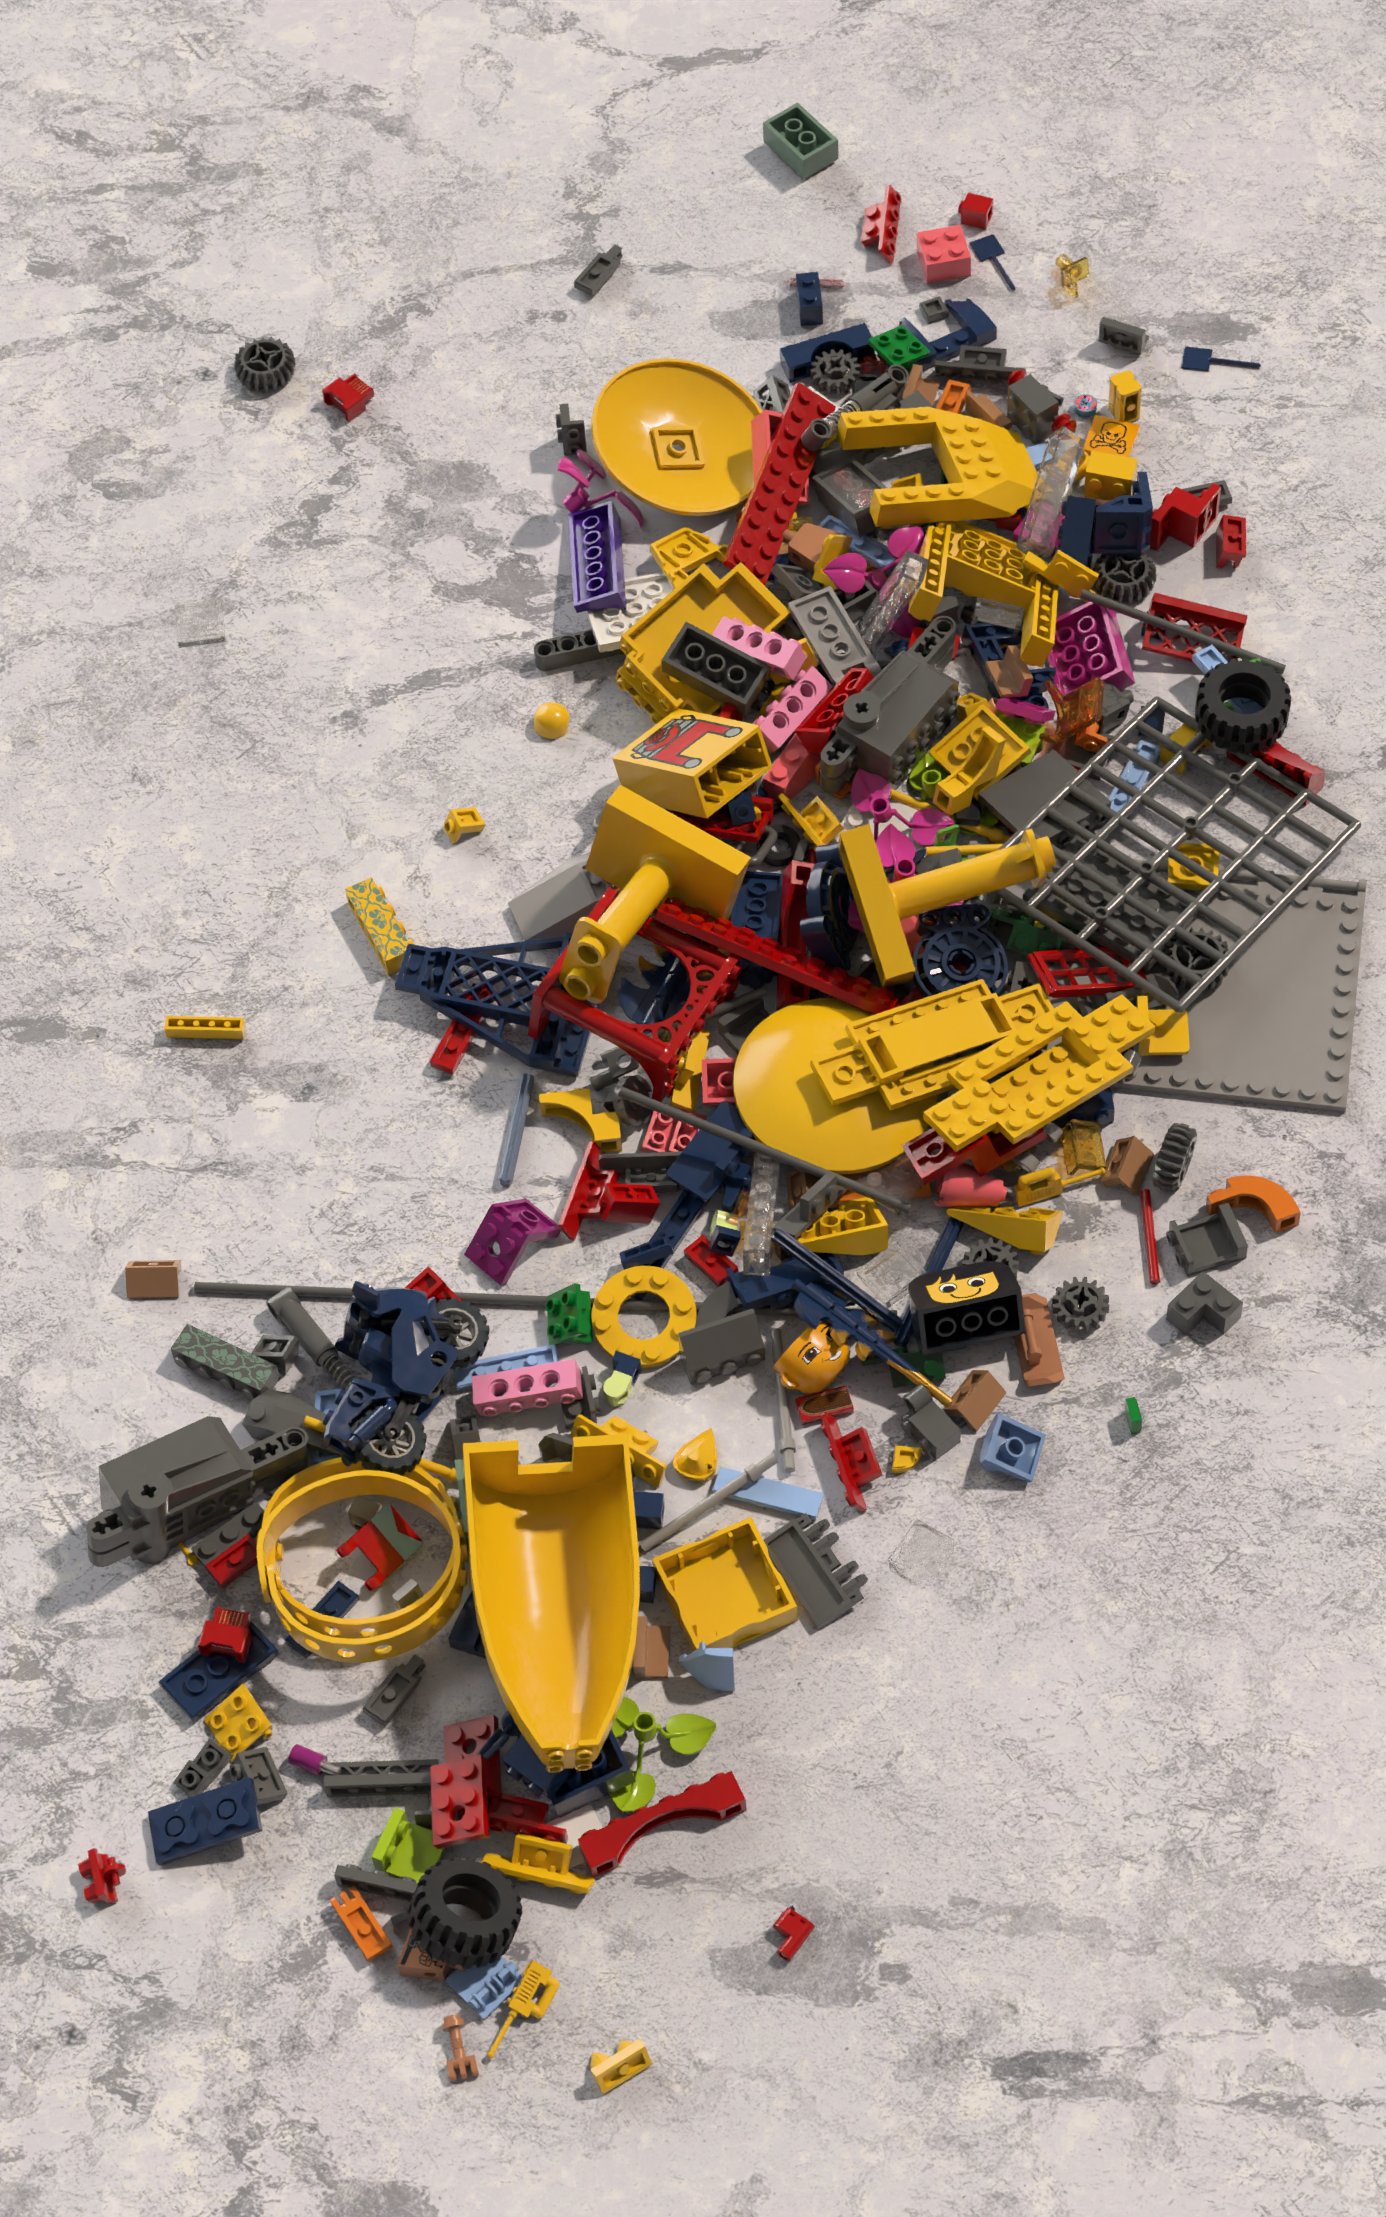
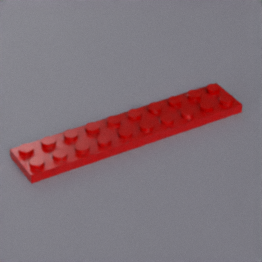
M800 382L796 383L792 389L722 562L723 565L731 570L741 562L764 586L783 542V533L789 527L818 454V451H811L803 445L801 440L802 434L814 419H824L833 413L836 408L835 405Z
M668 897L655 916V920L873 1014L893 1009L898 1001L899 996L895 995L894 991L889 988H878L871 985V982L865 978H855L848 975V972L842 968H832L825 965V962L819 958H808L801 955V951L796 948H785L778 945V942L772 938H762L755 935V932L749 928H739L732 925V922L726 918H714L705 909L699 907L692 908L685 905V901L679 898L672 897L671 899Z

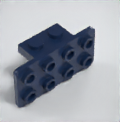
M721 1102L707 1119L708 1122L756 1141L753 1133L747 1129L741 1119L738 1109L728 1102ZM699 1130L667 1170L666 1176L677 1185L706 1202L712 1198L727 1177L734 1174L741 1159L747 1157L751 1150Z

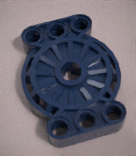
M839 842L819 845L816 848L817 863L812 868L806 889L808 917L801 919L800 932L813 957L823 960L825 965L829 967H839L848 971L851 967L849 952H851L855 945L859 931L853 929L848 924L849 906L854 896L838 849Z
M985 905L944 906L918 915L915 930L921 936V939L916 945L912 958L915 967L913 980L924 998L980 979L984 980L991 994L996 993L999 996L1006 982L1008 960L999 940L990 931L986 930L990 919V911ZM972 917H979L982 919V922H977ZM948 918H953L958 923H951L948 921ZM923 920H929L933 925H926ZM923 945L924 952L922 954H918L920 948ZM952 964H963L967 968L964 976H961V971L956 970ZM1001 980L999 987L996 988V981Z

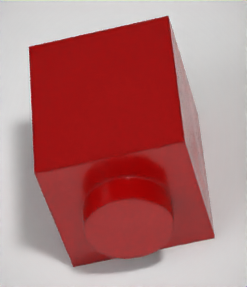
M968 192L965 200H961L958 208V214H961V224L986 230L993 216L994 198Z

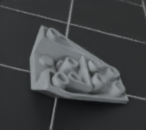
M590 852L568 859L508 902L510 911L524 941L565 937L566 932L573 934L578 920L589 916L608 887L613 889L602 878L585 869Z

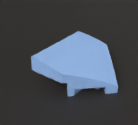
M702 1641L699 1643L697 1650L689 1655L684 1653L679 1657V1663L707 1689L735 1691L733 1648H706V1643Z

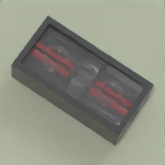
M854 458L812 477L818 500L856 535L862 537L881 528L875 526L869 510L874 489H885L887 487Z

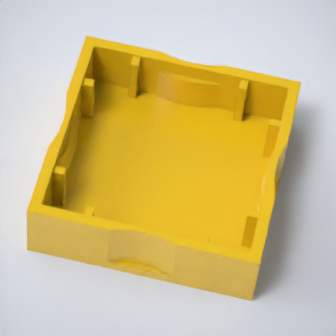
M752 1517L718 1530L701 1541L685 1544L652 1558L653 1567L656 1570V1579L692 1652L699 1648V1643L702 1641L706 1643V1648H734L798 1620L797 1605L781 1574L772 1564L768 1548Z

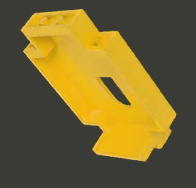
M741 562L721 580L703 563L621 635L619 644L622 652L626 655L624 665L617 670L616 684L622 691H627L633 697L634 703L639 708H644L650 714V719L655 724L678 708L717 716L724 707L723 704L682 682L669 680L665 673L662 672V658L685 622L712 635L724 616L732 620L737 618L743 621L745 625H756L763 629L764 632L771 633L776 632L785 624V619L789 618L791 612Z

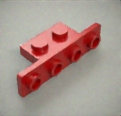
M887 185L885 188L884 202L865 208L861 242L865 247L879 242L878 252L888 264L894 262L896 237L898 236V220L900 219V204L902 203L900 193L895 191L891 185Z
M595 1141L588 1143L558 1224L559 1228L569 1239L576 1238L582 1219L602 1218L606 1205L605 1207H600L599 1202L605 1190V1184L617 1183L620 1176L615 1170H600L599 1155L605 1153Z
M823 1412L820 1414L823 1422L821 1429L829 1439L831 1445L829 1452L837 1462L839 1468L837 1469V1475L845 1485L847 1491L845 1493L846 1501L851 1507L864 1512L867 1510V1506L860 1487L883 1476L867 1429L860 1427L842 1437L837 1420L828 1413Z
M501 1793L502 1796L492 1798L488 1811V1827L491 1830L500 1833L510 1831L516 1833V1835L522 1833L567 1844L568 1835L566 1829L544 1824L549 1810L548 1803ZM465 1809L458 1811V1817L461 1820L465 1815Z

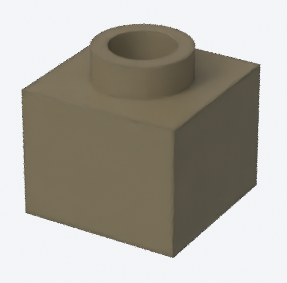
M356 1496L347 1512L350 1524L356 1530H359L382 1509L381 1503L362 1496Z

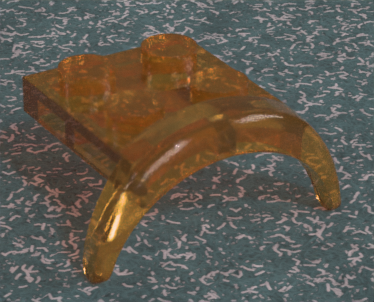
M1097 677L1065 696L1054 683L1049 680L1045 681L1044 686L1052 697L1056 708L1057 728L1053 735L1042 733L1039 735V738L1049 743H1058L1102 719L1105 681Z

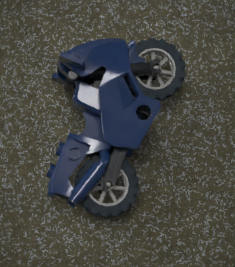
M356 1280L352 1288L354 1296L351 1298L344 1321L343 1337L338 1338L335 1347L343 1354L359 1360V1363L372 1373V1379L369 1382L354 1378L347 1391L343 1389L340 1391L335 1401V1404L338 1405L336 1410H329L322 1423L326 1428L321 1446L326 1449L330 1447L343 1454L341 1460L346 1466L357 1464L361 1460L362 1466L366 1470L369 1468L374 1471H385L404 1476L405 1472L408 1471L410 1473L413 1471L416 1464L418 1465L421 1461L427 1440V1435L423 1432L424 1425L422 1423L444 1397L442 1386L447 1371L459 1366L461 1369L466 1368L469 1363L474 1364L477 1362L479 1356L481 1357L484 1353L489 1339L490 1328L489 1325H486L487 1319L485 1315L480 1314L481 1310L476 1306H471L470 1302L466 1300L461 1302L458 1301V1298H451V1300L446 1301L445 1298L439 1300L436 1304V1298L432 1297L427 1300L426 1292L399 1287L374 1289L369 1284H362ZM468 1328L471 1335L462 1333V1331ZM460 1339L468 1341L470 1343L463 1346ZM423 1398L427 1400L433 1399L431 1403L421 1402ZM358 1423L356 1429L352 1432L351 1429ZM405 1436L408 1443L400 1441L401 1437ZM396 1447L406 1449L407 1451L399 1454Z

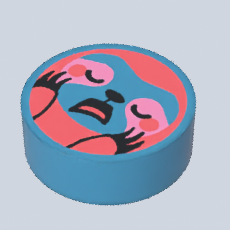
M1088 394L1078 396L1074 401L1075 413L1081 417L1094 415L1097 411V400Z

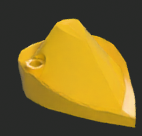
M712 1428L683 1445L675 1454L673 1460L674 1469L682 1477L691 1481L707 1482L716 1474L718 1463L717 1450Z

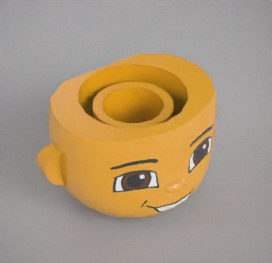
M829 1322L819 1323L816 1330L809 1326L775 1363L773 1368L781 1377V1384L784 1387L796 1389L803 1393H818L827 1388L846 1367L850 1359L849 1343L846 1340L844 1345L840 1347L830 1335L831 1324Z

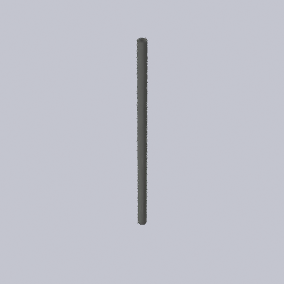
M1085 589L1082 590L1080 595L1081 599L1203 645H1213L1217 650L1235 657L1247 658L1249 660L1260 658L1264 666L1268 667L1270 665L1278 673L1283 674L1286 665Z

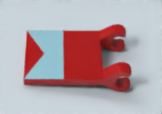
M388 1503L353 1536L339 1546L336 1552L343 1558L351 1554L357 1547L377 1569V1572L364 1582L365 1587L371 1591L378 1588L424 1542L392 1504Z

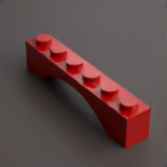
M792 860L783 871L779 945L785 948H796L801 951V955L806 956V943L800 932V921L802 918L808 917L806 889L808 879L815 864ZM780 973L777 974L776 1010L809 1000L810 986Z
M732 1771L726 1774L718 1773L701 1785L693 1784L687 1787L683 1793L676 1796L668 1795L662 1798L658 1804L649 1808L647 1806L635 1810L633 1815L624 1819L616 1818L610 1821L606 1827L599 1830L591 1829L585 1832L581 1838H578L579 1850L592 1877L595 1878L619 1867L624 1856L634 1843L656 1827L674 1820L686 1818H708L723 1821L746 1811V1799Z

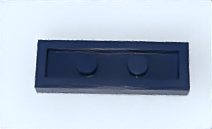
M338 1580L312 1610L323 1615L343 1619L360 1598L358 1594ZM290 1634L285 1639L287 1645L306 1659L312 1653L298 1644Z

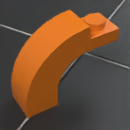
M1249 1175L1227 1178L1224 1190L1217 1189L1211 1192L1210 1195H1207L1206 1211L1209 1216L1218 1213L1219 1205L1229 1203L1231 1209L1250 1207L1260 1211L1269 1221L1274 1233L1299 1225L1301 1211L1293 1197L1283 1187L1266 1178Z

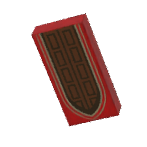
M847 1385L795 1398L802 1425L822 1421L820 1414L823 1412L833 1417L854 1412Z

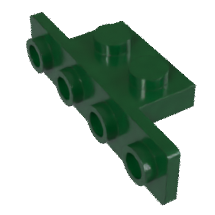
M998 907L997 910L991 908L990 917L1013 924L1006 949L1028 956V954H1033L1036 951L1059 950L1062 941L1070 943L1044 925L1035 923L1036 920L1030 916L1021 915V918L1011 915L1012 911L1003 907Z
M919 1346L918 1350L908 1351L907 1347L892 1350L929 1381L946 1379L942 1352L964 1349L967 1346L922 1355ZM875 1354L867 1356L865 1361L860 1360L862 1366L885 1362ZM889 1365L893 1388L915 1384Z

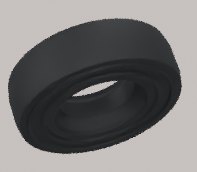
M771 825L769 827L777 832V839L785 840L788 843V848L782 852L770 850L763 861L768 865L776 867L789 865L793 860L800 837L793 828L787 825ZM762 835L757 843V851L767 839V836Z

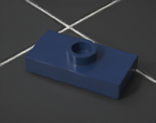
M667 1235L619 1253L624 1270L641 1265L649 1266L660 1258L674 1254L669 1236Z

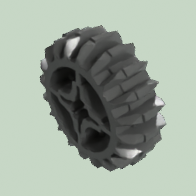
M262 336V339L258 341L253 338V343L245 342V347H239V353L235 354L234 369L238 380H240L243 386L247 385L249 390L255 388L257 392L261 389H265L268 392L270 388L276 390L278 385L284 387L285 381H290L291 376L294 375L296 365L293 351L287 343H283L280 339L274 341L272 336L268 340H265Z
M1146 551L1142 554H1101L1100 558L1096 559L1093 571L1099 574L1094 583L1097 592H1102L1103 597H1109L1111 600L1116 599L1119 603L1128 601L1131 604L1133 599L1139 602L1141 596L1147 597L1149 591L1153 590L1157 578L1155 564H1153L1152 557H1147Z
M1192 927L1189 930L1191 934L1222 954L1229 950L1227 942H1222L1221 935L1213 937L1212 930L1208 933H1204L1203 928L1199 932H1195ZM1173 935L1172 941H1168L1163 952L1179 964H1181L1179 962L1181 961L1186 966L1185 968L1201 978L1216 963V961L1176 935ZM1231 962L1208 985L1209 988L1213 989L1215 983L1221 985L1223 978H1226L1229 973ZM1163 965L1166 974L1173 977L1174 984L1181 982L1182 989L1186 986H1190L1191 989L1194 986Z
M1174 1123L1170 1126L1162 1142L1154 1167L1152 1181L1155 1187L1165 1192L1174 1193L1179 1190L1193 1157L1197 1141L1196 1129L1183 1123Z

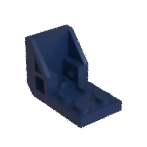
M1137 472V481L1132 482V495H1122L1096 507L1093 539L1094 554H1142L1150 549L1153 504L1147 472Z

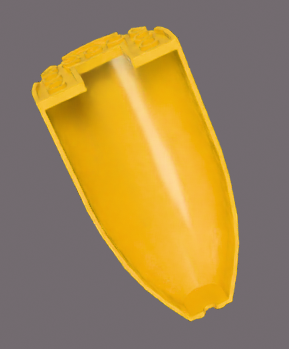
M628 1434L573 1437L572 1462L518 1465V1440L463 1443L471 1583L477 1622L489 1669L505 1706L526 1741L541 1762L546 1765L547 1771L560 1772L568 1768H575L579 1771L589 1770L592 1768V1762L597 1759L614 1724L626 1692L635 1654L640 1597V1564Z

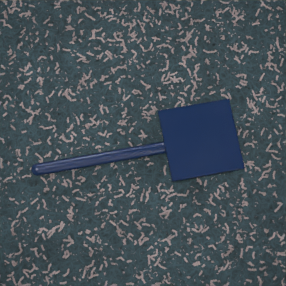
M994 234L969 242L979 261L983 262L992 258L1011 290H1015L1016 287L996 258L999 255L1005 254V251Z
M1185 346L1182 369L1208 372L1210 362L1261 367L1260 363L1212 358L1213 349Z

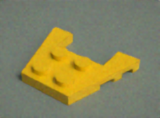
M683 527L650 545V553L675 589L689 576L686 574L687 572L714 558L723 562L729 546L714 544L711 542V538Z

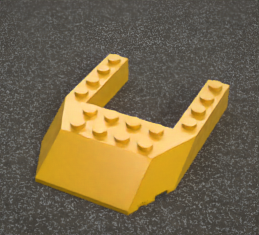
M931 407L840 413L836 436L842 450L931 444L949 484L874 489L869 512L876 527L1010 517L1016 514L1018 509L1022 507L1028 508L1034 502H1040L1047 498L1048 494L1018 433L978 418Z
M962 520L939 522L937 527L932 525L926 531L914 569L908 613H911L912 616L919 620L925 619L931 622L942 599L944 586L948 588L954 587L961 590L966 596L978 597L988 605H997L1012 615L1018 614L1023 616L1020 659L1030 666L1042 668L1054 645L1059 585H1052L1046 580V577L1029 571L1022 563L1028 551L1043 559L1038 552Z

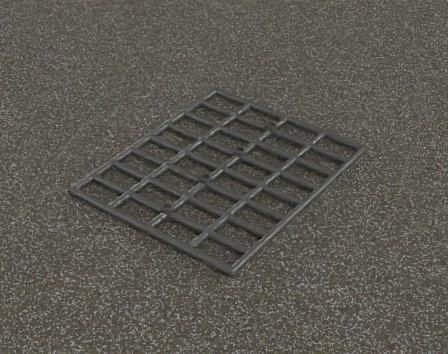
M1156 696L998 850L1018 844L1025 830H1033L1046 816L1078 835L1087 843L1073 857L1051 844L1055 858L1065 865L1050 880L1046 878L1042 888L1027 902L1005 888L992 892L1172 1010L1182 1013L1361 828V822L1251 753H1243V751L1230 752L1248 764L1239 773L1232 772L1229 775L1193 753L1206 739L1205 733L1202 734L1196 720L1169 702ZM1158 707L1198 733L1183 747L1143 721ZM1137 729L1176 753V755L1163 768H1160L1123 745L1122 742ZM1114 750L1154 775V777L1141 790H1138L1099 764ZM1184 760H1187L1226 786L1211 800L1171 775V773ZM1258 769L1298 795L1282 809L1242 783ZM1093 772L1131 796L1132 799L1116 812L1077 786ZM1164 781L1204 808L1195 817L1188 816L1184 819L1149 797V795ZM1240 793L1276 817L1260 831L1222 807L1221 804L1229 796H1237ZM1070 794L1110 820L1096 834H1093L1054 808ZM1308 800L1348 825V827L1335 840H1332L1292 814ZM1142 803L1182 830L1166 844L1126 817ZM1212 813H1215L1253 837L1254 840L1241 853H1238L1198 827ZM1286 822L1327 849L1311 863L1271 836ZM1119 825L1160 852L1150 862L1143 861L1138 863L1104 841V839ZM1034 833L1036 839L1042 838ZM1197 838L1232 860V862L1217 876L1176 849L1185 840ZM1264 844L1305 871L1290 886L1249 860V858ZM1095 848H1098L1137 873V875L1121 889L1081 862ZM1170 857L1210 884L1195 899L1154 873V871ZM1240 867H1243L1283 894L1270 908H1267L1226 881ZM1075 870L1115 897L1105 907L1099 906L1094 909L1060 887L1059 884ZM1153 883L1188 907L1174 921H1171L1131 894L1141 884L1148 885ZM1220 889L1261 915V917L1245 931L1204 904ZM1052 893L1092 920L1076 935L1036 909V907ZM1124 902L1165 928V930L1151 944H1148L1108 917ZM1198 912L1239 938V940L1225 954H1222L1183 929L1182 926ZM1106 928L1143 953L1127 968L1085 940L1095 930L1101 931ZM1173 935H1176L1216 961L1202 978L1159 951ZM1153 958L1194 986L1177 1001L1136 973Z

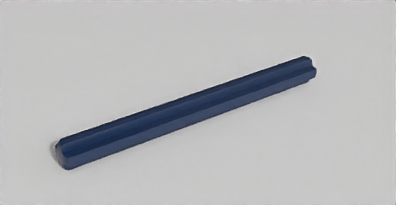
M950 1216L924 1274L943 1269L963 1226L962 1221ZM910 1304L904 1314L902 1324L895 1334L894 1344L896 1346L906 1347L913 1334Z
M777 1228L771 1236V1240L891 1331L895 1332L901 1326V1318L783 1229Z

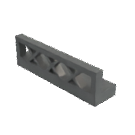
M773 375L753 391L755 400L762 411L769 410L773 406V411L783 413L791 394L788 384ZM769 389L766 400H763L762 394Z
M438 1759L330 1762V1764L341 1768V1771H346L350 1775H330L327 1773V1776H324L325 1792L327 1797L428 1794L431 1791V1772H417L421 1768H430V1766L438 1765L439 1761ZM393 1769H401L405 1772L389 1774ZM365 1770H374L377 1773L361 1775Z

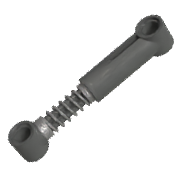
M891 365L884 374L848 398L844 405L824 419H814L802 434L801 440L803 445L811 451L820 450L825 442L836 433L840 413L870 411L890 393L896 396L909 380L908 371L901 365Z
M286 1287L266 1301L267 1307L278 1322H282L289 1332L298 1338L299 1344L316 1365L322 1366L328 1372V1375L332 1377V1380L336 1382V1385L347 1391L356 1375L351 1374L352 1370L347 1369L348 1365L343 1364V1359H339L338 1349L302 1307L294 1291L290 1287Z

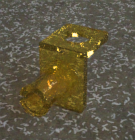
M1062 254L1063 257L1059 255L1055 263L1061 269L1062 287L1074 298L1079 297L1077 281L1089 276L1088 258L1083 257L1073 262L1066 254Z

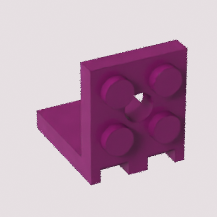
M526 1198L491 1204L464 1255L498 1284L504 1285L507 1284L529 1242L558 1237L562 1230L557 1223ZM494 1242L499 1244V1255L495 1254L493 1250Z

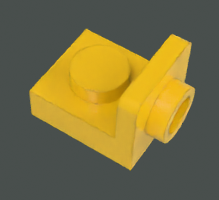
M476 807L450 809L443 825L444 831L452 843H457L462 833L483 831L485 823Z

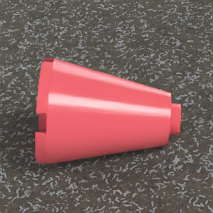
M962 1163L936 1178L934 1193H938L939 1196L938 1200L933 1199V1204L937 1207L998 1206L1000 1202L1005 1201L1007 1187L1003 1186L1002 1180L987 1173L980 1177L974 1167Z

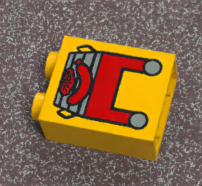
M680 708L673 711L612 757L623 787L661 808L703 818L710 817L773 768L759 725Z

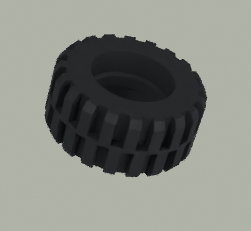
M1242 658V661L1231 659L1226 664L1222 662L1215 665V670L1213 668L1205 674V677L1201 679L1197 692L1195 720L1198 723L1200 732L1202 734L1205 733V738L1211 743L1213 741L1216 742L1217 747L1221 749L1224 747L1228 748L1229 752L1236 753V751L1251 753V750L1258 752L1265 749V745L1269 747L1276 743V739L1281 738L1287 727L1291 706L1290 688L1287 683H1284L1285 679L1280 673L1276 674V670L1270 665L1266 667L1261 661L1251 662L1247 658ZM1231 698H1247L1258 703L1263 709L1253 714H1239L1228 709L1223 702Z
M461 1857L450 1858L449 1862L445 1859L437 1862L436 1865L430 1866L424 1875L421 1876L409 1905L408 1924L412 1929L411 1933L415 1940L420 1941V1947L425 1952L429 1951L432 1953V1958L440 1961V1959L447 1962V1965L452 1967L462 1965V1968L470 1969L473 1965L479 1968L487 1966L488 1962L490 1964L494 1963L508 1951L521 1921L522 1905L518 1891L514 1890V1884L509 1878H504V1873L501 1870L491 1868V1864L485 1861L483 1863L476 1862L475 1858L468 1857L466 1860H461ZM447 1904H459L476 1911L484 1921L463 1919L454 1914L447 1907Z

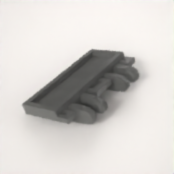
M805 1513L798 1519H792L764 1539V1542L768 1548L770 1558L820 1630L864 1599L859 1589L866 1584L868 1578L865 1574H861L841 1586L840 1582L857 1571L859 1565L854 1560L832 1573V1571L841 1566V1563L830 1548L838 1541L839 1536L836 1532H832L813 1544L811 1541L830 1527V1523L827 1519H823L806 1531H803L813 1524Z

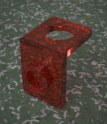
M876 354L863 356V359L858 361L860 367L863 368L864 374H871L874 370H880L882 374L887 371L885 360L876 356Z

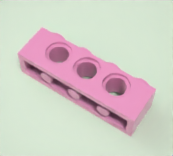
M723 616L712 634L714 637L769 665L770 672L791 680L795 678L807 658V655L802 650V645L794 639H789L788 641L775 632H764L763 629L756 625H745L743 621L737 618L732 620Z
M813 666L806 671L801 669L793 679V685L790 686L788 684L779 693L781 698L778 701H772L765 710L768 713L764 717L762 715L759 716L752 723L760 726L765 745L770 754L780 748L833 687Z
M575 1359L472 1376L473 1405L480 1416L492 1417L503 1412H520L526 1408H544L549 1404H567L583 1399L581 1369ZM557 1383L556 1386L549 1388L552 1384ZM506 1392L503 1396L498 1397L499 1394Z

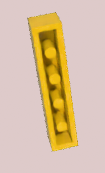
M166 1016L164 1027L166 1037L244 1039L246 1029L244 1018Z

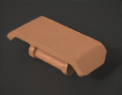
M1036 1293L1022 1295L1026 1333L1016 1335L1014 1339L1024 1383L1027 1387L1061 1381L1065 1378L1047 1299Z

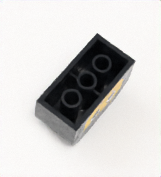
M984 1261L926 1273L913 1279L908 1286L913 1335L922 1355L1026 1333L1021 1287L1011 1268L1006 1264Z

